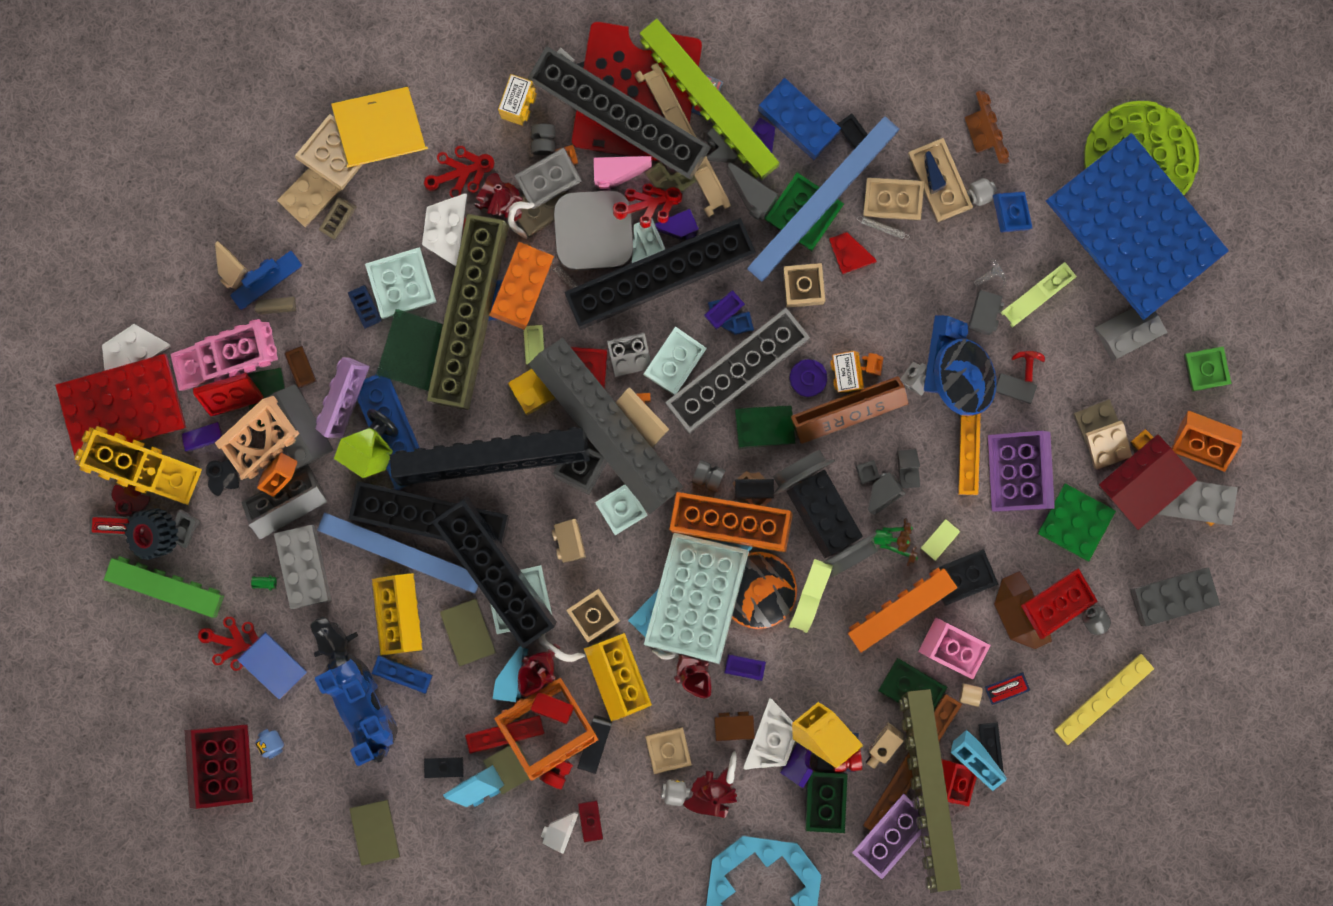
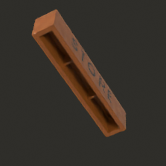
M899 376L792 415L791 419L795 433L800 443L803 444L908 405L909 403L905 387Z

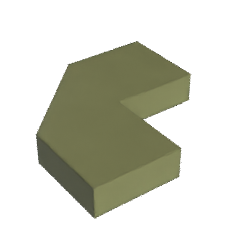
M660 161L645 172V175L656 188L664 190L676 187L683 192L697 181L695 176L691 180L679 172L671 176Z

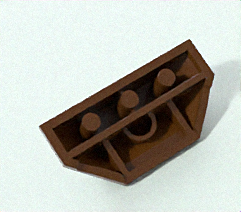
M1018 571L1001 580L994 606L1009 639L1032 649H1037L1052 642L1051 635H1048L1044 639H1040L1021 607L1022 604L1035 595L1022 573Z

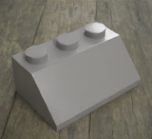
M1134 308L1094 328L1112 361L1168 333L1155 311L1143 320Z

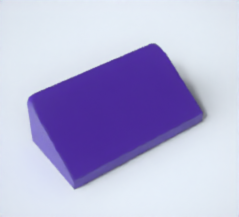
M219 422L183 433L182 439L185 451L190 452L214 444L223 436Z

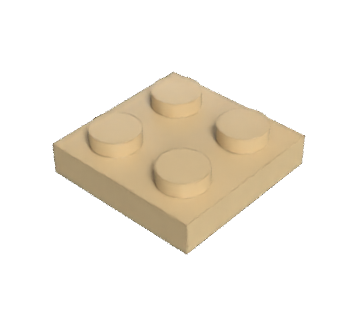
M1122 421L1085 433L1093 466L1096 470L1132 456L1125 426Z

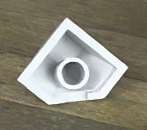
M575 811L551 822L549 827L545 826L541 835L544 838L543 844L563 854L579 813Z

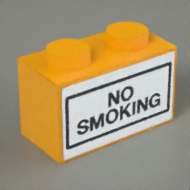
M850 351L833 354L831 368L832 371H835L836 378L833 379L835 390L838 393H848L864 389L859 352Z

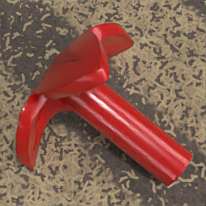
M1036 351L1016 353L1012 356V360L1020 357L1026 359L1025 382H1032L1033 360L1036 358L1041 362H1045V356Z

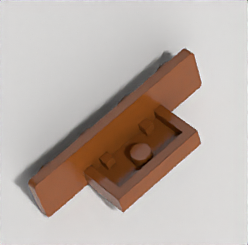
M977 91L976 96L981 110L965 117L976 153L994 147L999 163L1007 164L1009 163V152L1003 145V134L997 127L996 114L991 110V99L986 92Z

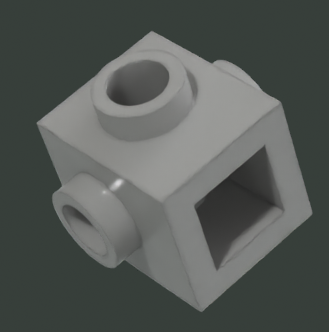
M912 362L900 379L909 390L920 396L925 392L924 384L927 366L923 363L919 365Z

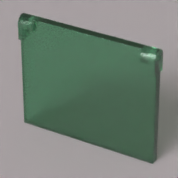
M395 309L375 375L429 391L443 324Z

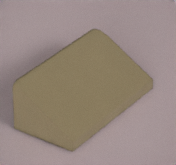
M295 297L258 300L255 312L262 315L296 311Z

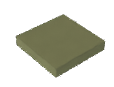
M516 741L515 743L517 744L518 748L520 749L521 753L523 754L524 758L526 759L528 765L531 766L530 763L528 762L526 756L524 755V753H523L521 747L519 746L518 742ZM510 745L483 760L486 768L493 765L504 784L499 789L501 795L530 779Z

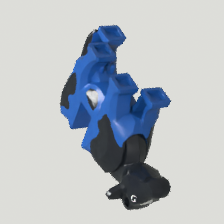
M325 616L317 618L310 625L318 647V651L313 654L315 657L325 655L329 659V664L326 666L325 673L315 677V681L322 694L327 693L332 697L341 719L351 733L354 747L350 752L356 765L360 766L371 760L380 763L384 756H387L390 749L389 746L394 743L398 728L388 705L382 707L374 692L379 687L375 683L368 667L360 659L347 651L348 643L356 638L358 634L355 632L346 636L337 623L330 622Z

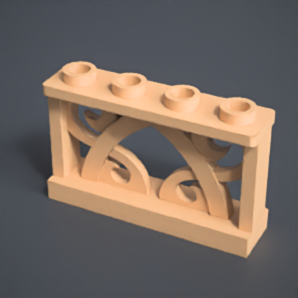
M274 396L262 399L215 442L216 446L223 450L240 474L241 480L256 477L259 474L258 470L267 467L271 463L270 460L283 453L282 449L293 444L296 441L295 437L300 434L298 430L294 429L277 405L278 401ZM271 414L276 420L275 422L272 421ZM259 419L261 420V425L265 424L264 427H260L258 425ZM275 425L280 426L284 431L282 439L278 438L277 434L281 431L278 429L274 430ZM250 427L256 431L266 430L264 449L249 446L252 439ZM242 434L246 436V442L241 438ZM244 453L246 454V463L249 459L252 460V465L250 467H247L246 464L243 462Z

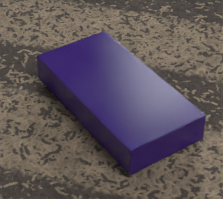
M732 290L704 314V317L717 330L739 311L745 303Z
M728 654L724 673L762 681L766 662Z

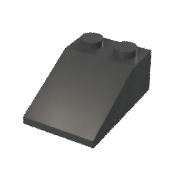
M729 163L727 174L747 210L750 211L749 214L757 220L759 218L764 220L776 203L778 194L732 163Z

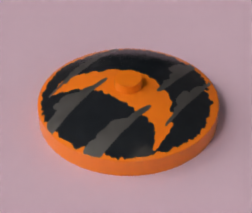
M766 552L748 553L732 615L734 621L748 628L764 629L780 623L789 615L796 601L797 584L793 572L782 559Z

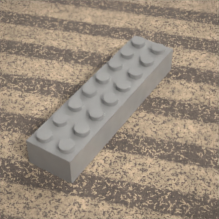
M785 308L666 401L665 405L687 433L690 434L809 341L810 337L788 309Z

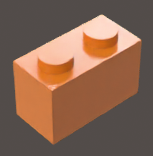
M280 453L263 470L257 488L274 497L292 479L298 461Z

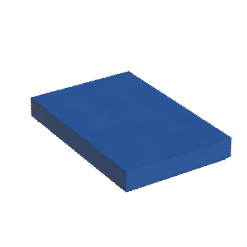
M264 632L237 659L278 699L307 673L267 632Z

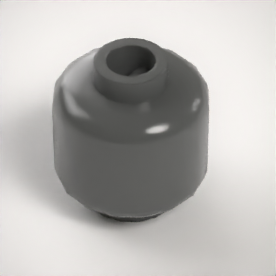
M1093 606L1088 608L1083 614V623L1091 634L1101 635L1108 631L1111 620L1105 609L1100 606Z

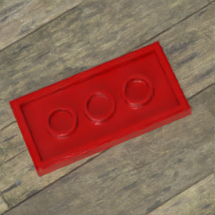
M1078 568L1022 604L1021 607L1039 638L1044 639L1098 601Z

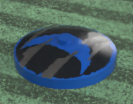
M957 339L948 342L940 349L934 364V380L937 391L944 403L952 411L964 416L976 415L985 411L993 402L997 384L995 369L988 354L980 345L968 339Z

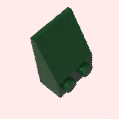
M792 406L735 409L738 449L796 444L794 426L791 419L793 415Z

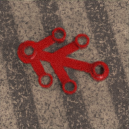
M457 146L455 154L458 158H466L474 162L467 166L448 157L445 152H440L437 155L438 162L442 165L446 164L456 170L437 177L429 175L424 180V186L429 191H436L440 184L459 177L455 187L450 190V196L453 198V191L457 190L459 195H461V191L470 173L477 171L474 180L470 181L467 186L471 193H477L484 174L493 170L495 166L494 159L488 154L477 156L466 151L465 147ZM459 149L464 150L462 155L457 154ZM441 156H446L445 161H440ZM483 160L488 161L487 166L481 164ZM429 180H435L433 185H428ZM472 184L477 185V188L475 190L470 189V186Z
M644 184L642 193L629 188L625 191L626 199L628 201L636 199L642 202L629 206L624 202H617L613 206V215L616 219L622 220L629 213L647 209L645 214L640 217V226L648 228L651 226V218L658 205L665 203L663 209L657 214V220L660 223H666L669 220V212L672 206L682 201V193L676 187H670L665 191L653 187L651 184ZM653 194H655V195L660 196V197L654 198V197H651V196H652Z
M226 617L223 620V625L229 628L234 639L217 635L211 628H203L198 633V638L202 643L216 642L232 647L222 654H215L212 657L214 665H222L225 660L241 651H246L251 646V644L244 641L236 626L234 617ZM228 619H232L233 624L231 626L227 625ZM252 622L243 623L242 631L248 633L253 644L258 639L254 630V624ZM247 624L251 625L250 631L245 630ZM204 632H207L209 634V637L207 639L203 638ZM217 656H220L222 659L220 663H217L215 660ZM234 659L230 664L232 670H241L243 665L240 663V667L238 669L235 668L234 663L238 660Z

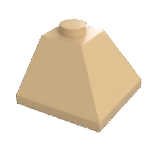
M217 241L215 248L218 274L222 277L220 281L226 288L231 287L236 290L242 284L241 280L244 279V275L249 271L224 245Z

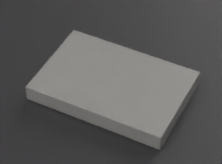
M564 147L514 175L528 202L535 204L532 209L582 182Z

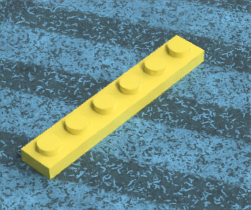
M1139 654L1054 731L1066 745H1069L1153 671V666L1142 654Z

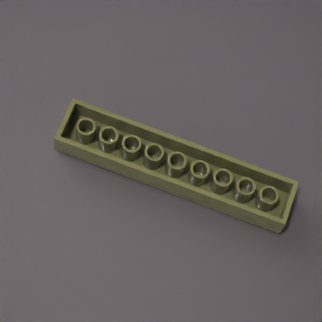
M467 214L427 401L433 404L464 410L470 409L509 225L504 220Z
M931 689L907 692L899 700V709L901 712L903 711L904 715L902 729L906 731L907 735L905 748L909 750L910 755L907 762L908 768L912 770L913 775L910 783L912 790L915 789L916 795L913 798L914 808L918 809L919 815L916 818L917 828L921 829L922 835L919 838L921 849H924L925 855L922 858L924 869H927L926 887L930 889V893L961 889Z

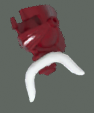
M498 173L490 174L476 196L480 203H475V206L480 210L483 208L488 209V214L497 216L504 214L506 218L508 217V225L512 231L527 239L528 236L525 231L518 227L515 222L522 216L521 208L529 209L534 207L535 204L522 202L523 197H520L519 189L509 182H502Z
M545 634L538 638L539 643L547 652L523 658L522 663L524 665L518 672V689L520 694L527 697L540 690L548 682L553 683L556 678L553 675V659L555 657L566 662H573L585 657V654H565L560 651V646L555 643L553 645L546 640Z
M660 649L652 650L661 659L669 660L679 656L676 668L677 675L674 676L677 684L681 682L687 692L699 698L706 699L711 696V679L708 673V666L710 664L708 661L683 654L663 652Z
M735 751L731 754L729 767L723 770L718 778H713V771H706L705 775L697 777L691 788L693 792L692 797L683 803L687 809L702 815L726 818L729 806L723 804L737 802L736 789L731 787L736 769L737 758Z

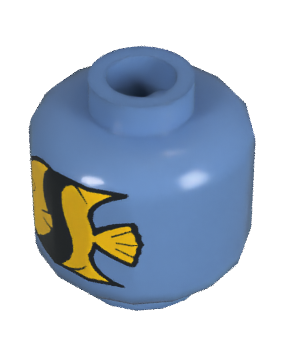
M266 729L258 734L259 739L256 740L255 745L262 757L272 759L283 752L284 742L277 731L269 732Z

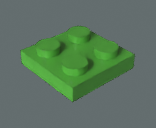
M1224 346L1184 354L1192 392L1231 384Z

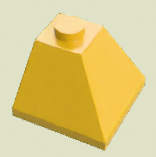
M532 369L508 382L527 416L556 399Z

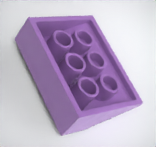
M1032 431L988 435L992 512L1055 509L1050 432Z

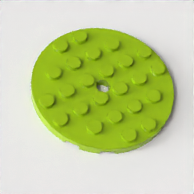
M1131 101L1112 108L1096 122L1085 143V169L1132 133L1183 195L1188 192L1198 171L1199 149L1193 131L1181 119L1178 113L1169 107L1166 108L1158 105L1156 102Z

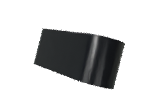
M594 715L591 728L598 740L583 749L577 769L596 774L613 721Z

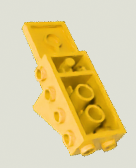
M96 426V429L90 427L89 431L86 430L82 437L83 446L77 450L74 458L77 460L75 464L80 466L79 470L87 473L95 471L99 473L98 477L109 480L110 477L117 479L116 483L128 487V484L136 486V491L145 494L147 491L183 504H189L202 469L162 454L163 450L151 447V450L144 448V443L136 440H133L132 443L125 441L126 437L115 433L114 436L107 434V429Z

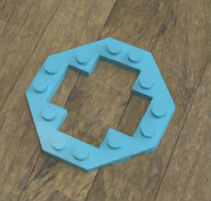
M742 836L712 859L706 906H723L721 903L736 892L724 875L754 852L766 867L770 866L781 856L784 857L805 885L804 888L790 898L795 906L818 905L821 874L798 843Z

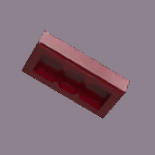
M598 800L578 803L584 842L603 840Z

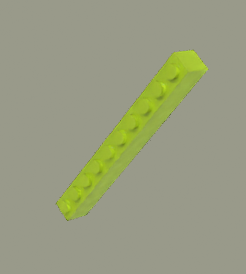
M655 19L640 32L641 39L639 40L645 49L649 48L653 52L652 57L658 64L661 62L665 66L664 71L670 78L673 76L676 79L677 87L682 92H687L689 101L694 106L698 105L702 110L700 113L706 121L710 120L714 124L712 126L719 135L722 134L726 138L725 143L731 150L734 148L737 151V157L743 164H748L750 173L755 178L759 177L762 181L779 167V161L662 23Z

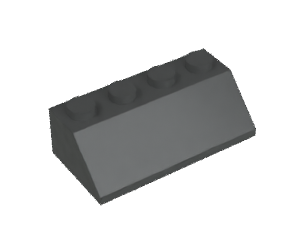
M297 384L268 396L276 398L278 401L277 405L294 429L300 433L295 437L296 441L288 447L285 446L289 456L298 461L297 469H302L334 451L327 437L315 429L317 425L316 418ZM271 414L272 421L275 422L276 420ZM275 425L274 429H278L281 431L278 432V436L280 439H282L284 436V431L281 429L280 426Z
M307 465L296 471L292 479L274 497L260 491L241 503L249 526L258 538L262 539L315 508L322 506L327 500L310 466Z

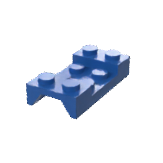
M935 315L924 384L925 392L938 393L934 380L936 356L940 349L948 342L966 339L968 323L950 316Z

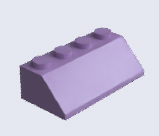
M342 357L338 362L335 378L330 382L329 394L323 401L324 407L316 419L317 425L315 429L327 438L343 437L370 366Z
M903 794L852 852L881 879L884 878L921 835V829L917 828L916 818L919 817L918 809L914 808V803Z

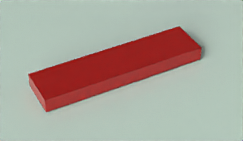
M540 715L505 725L515 742L545 734ZM499 726L465 735L470 754L509 744Z

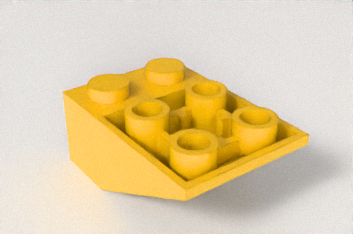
M819 702L792 723L793 740L835 768H838L863 747V744L839 717Z

